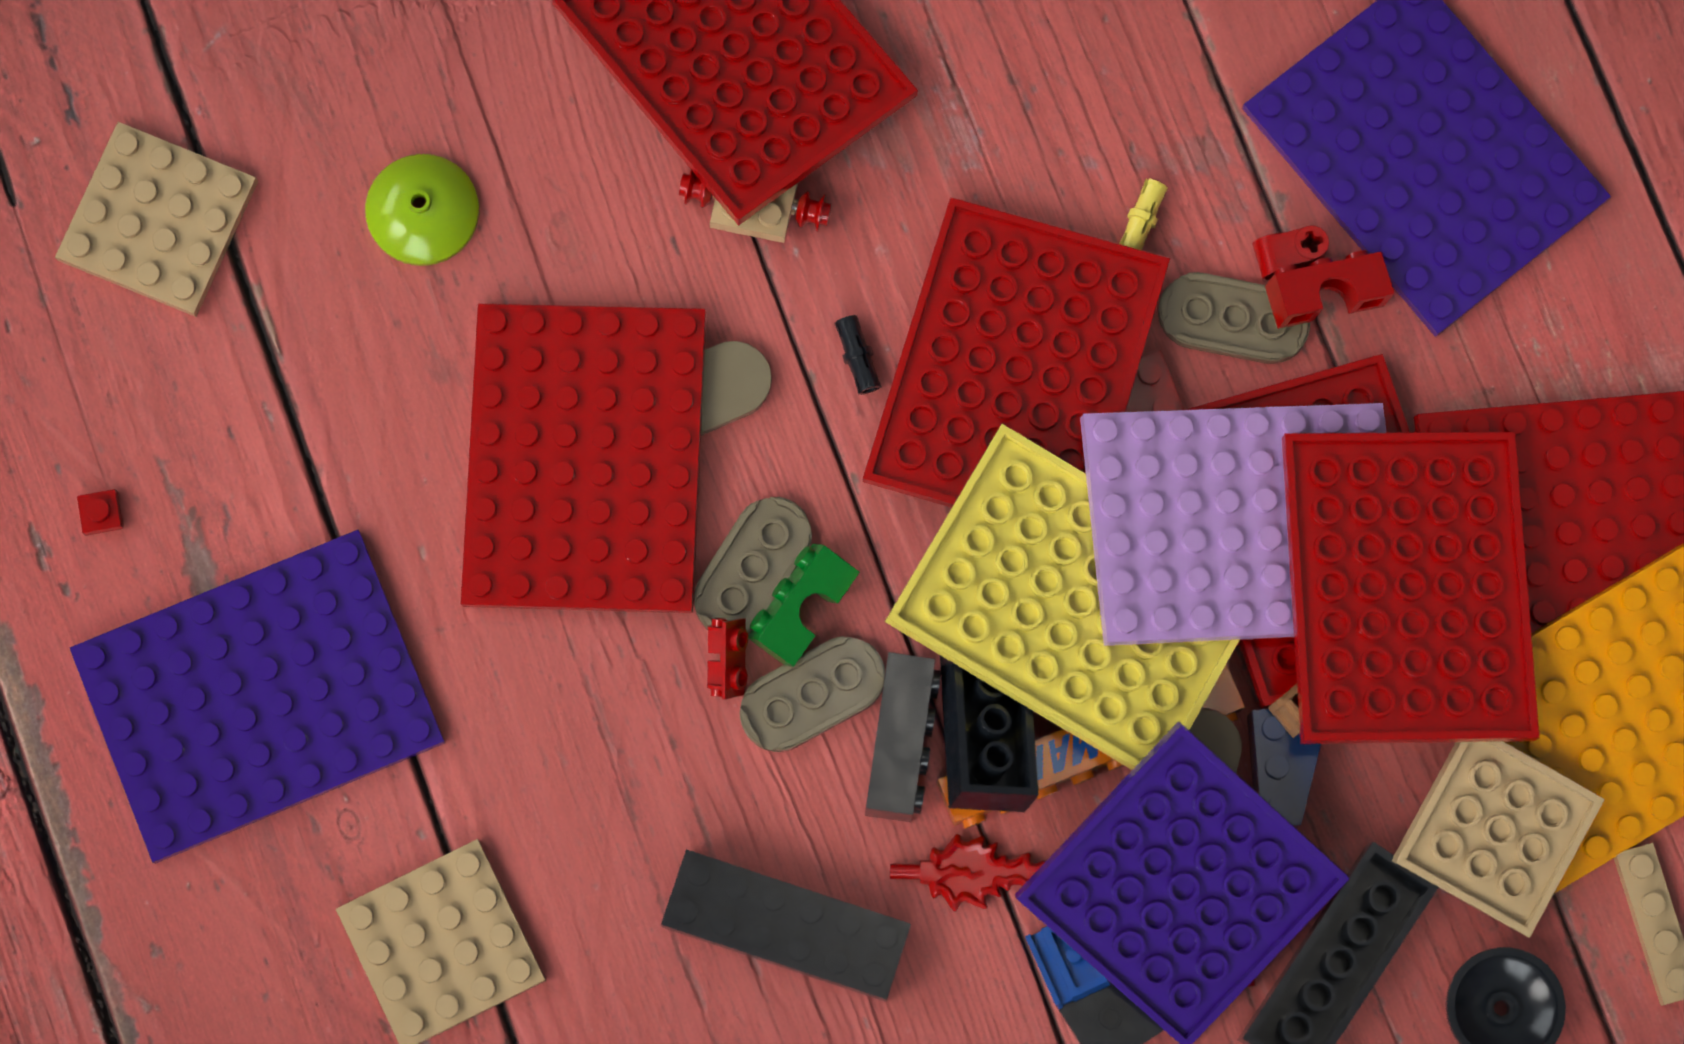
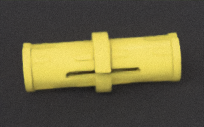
M1145 179L1138 201L1134 208H1130L1128 213L1129 222L1120 245L1138 250L1143 249L1150 229L1155 228L1158 221L1156 215L1168 189L1166 185L1153 179Z

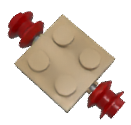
M692 170L690 174L683 173L679 187V196L685 197V205L692 198L699 199L701 208H704L711 202L713 195ZM797 183L738 226L715 199L710 228L784 243L791 215H795L796 212L795 219L799 228H802L806 222L814 223L816 232H818L820 225H828L832 204L825 202V194L819 201L812 200L809 191H806L799 198L798 202V199H795Z

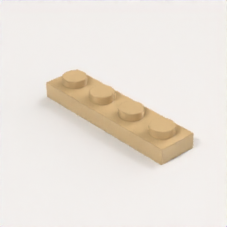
M1650 843L1623 851L1616 855L1614 861L1660 1006L1684 1000V938L1654 845Z

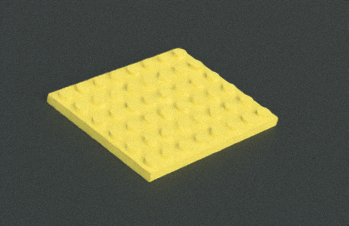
M1001 424L885 620L887 624L1131 770L1137 766L1178 721L1190 730L1240 640L1104 646L1086 474L1004 424Z

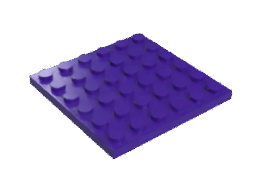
M1178 721L1016 892L1015 897L1179 1044H1193L1350 878Z

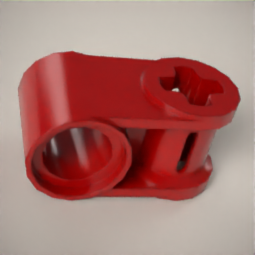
M1312 225L1284 233L1266 235L1253 241L1252 245L1262 279L1270 280L1275 274L1274 272L1281 267L1296 265L1297 269L1308 267L1312 262L1324 258L1329 246V237L1322 228ZM1305 241H1310L1312 246H1317L1315 253H1311L1309 248H1303Z

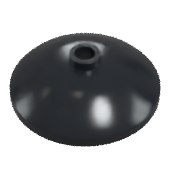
M1500 947L1472 956L1456 971L1447 991L1446 1016L1451 1032L1459 1044H1555L1564 1026L1566 1003L1561 984L1546 963L1524 950ZM1497 1001L1504 1002L1507 1007V1011L1503 1016H1499L1494 1010V1005Z

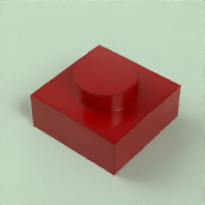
M115 489L77 496L82 533L85 536L124 529L119 496Z

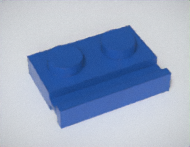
M1048 926L1042 928L1036 934L1025 936L1058 1010L1073 1000L1076 1002L1110 986L1109 981Z

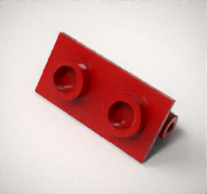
M712 618L711 625L707 629L708 653L720 654V661L708 660L707 688L711 689V696L722 697L724 700L745 695V687L748 681V673L745 668V650L748 645L746 618L727 621V618Z

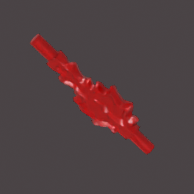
M955 834L943 851L933 847L929 860H920V864H890V879L920 880V883L929 886L933 898L942 895L954 912L957 911L962 902L987 909L985 896L990 894L1000 898L1002 896L999 892L1000 887L1009 891L1012 885L1023 886L1046 861L1043 860L1036 864L1031 862V853L1029 852L1020 855L1016 859H1008L1006 854L995 858L998 842L983 846L985 840L983 836L965 842L961 839V835Z

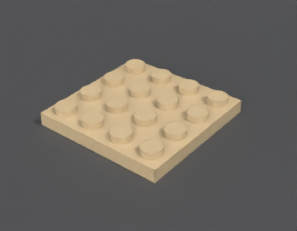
M117 122L55 258L64 264L197 317L258 180L254 176Z
M1503 741L1456 742L1392 861L1530 938L1605 799Z
M478 839L336 908L399 1044H421L546 981Z

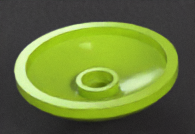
M410 155L388 165L373 181L366 198V222L377 245L390 257L410 265H434L455 256L472 238L479 219L478 196L468 175L455 163L436 155ZM422 197L426 199V204L423 207L415 208L413 206V201L416 198Z

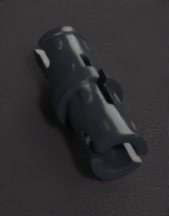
M851 315L837 320L834 324L845 352L842 356L844 363L849 364L858 394L864 395L874 392L882 386L871 359L873 355L872 348L866 344L858 316Z

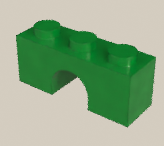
M812 544L811 547L806 546L799 553L794 562V565L797 567L789 578L785 577L777 584L772 593L774 600L767 610L762 609L759 611L750 624L752 631L748 635V639L783 665L794 667L816 636L800 620L799 610L804 599L812 594H817L826 602L838 604L860 573L825 545Z

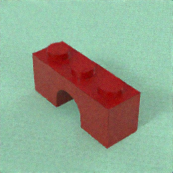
M1366 250L1353 252L1347 255L1345 259L1332 261V258L1329 257L1312 262L1308 267L1298 269L1296 265L1281 267L1274 272L1275 274L1265 286L1278 329L1313 322L1324 309L1320 298V290L1323 289L1337 292L1343 298L1348 314L1384 307L1395 294L1382 252L1368 254Z

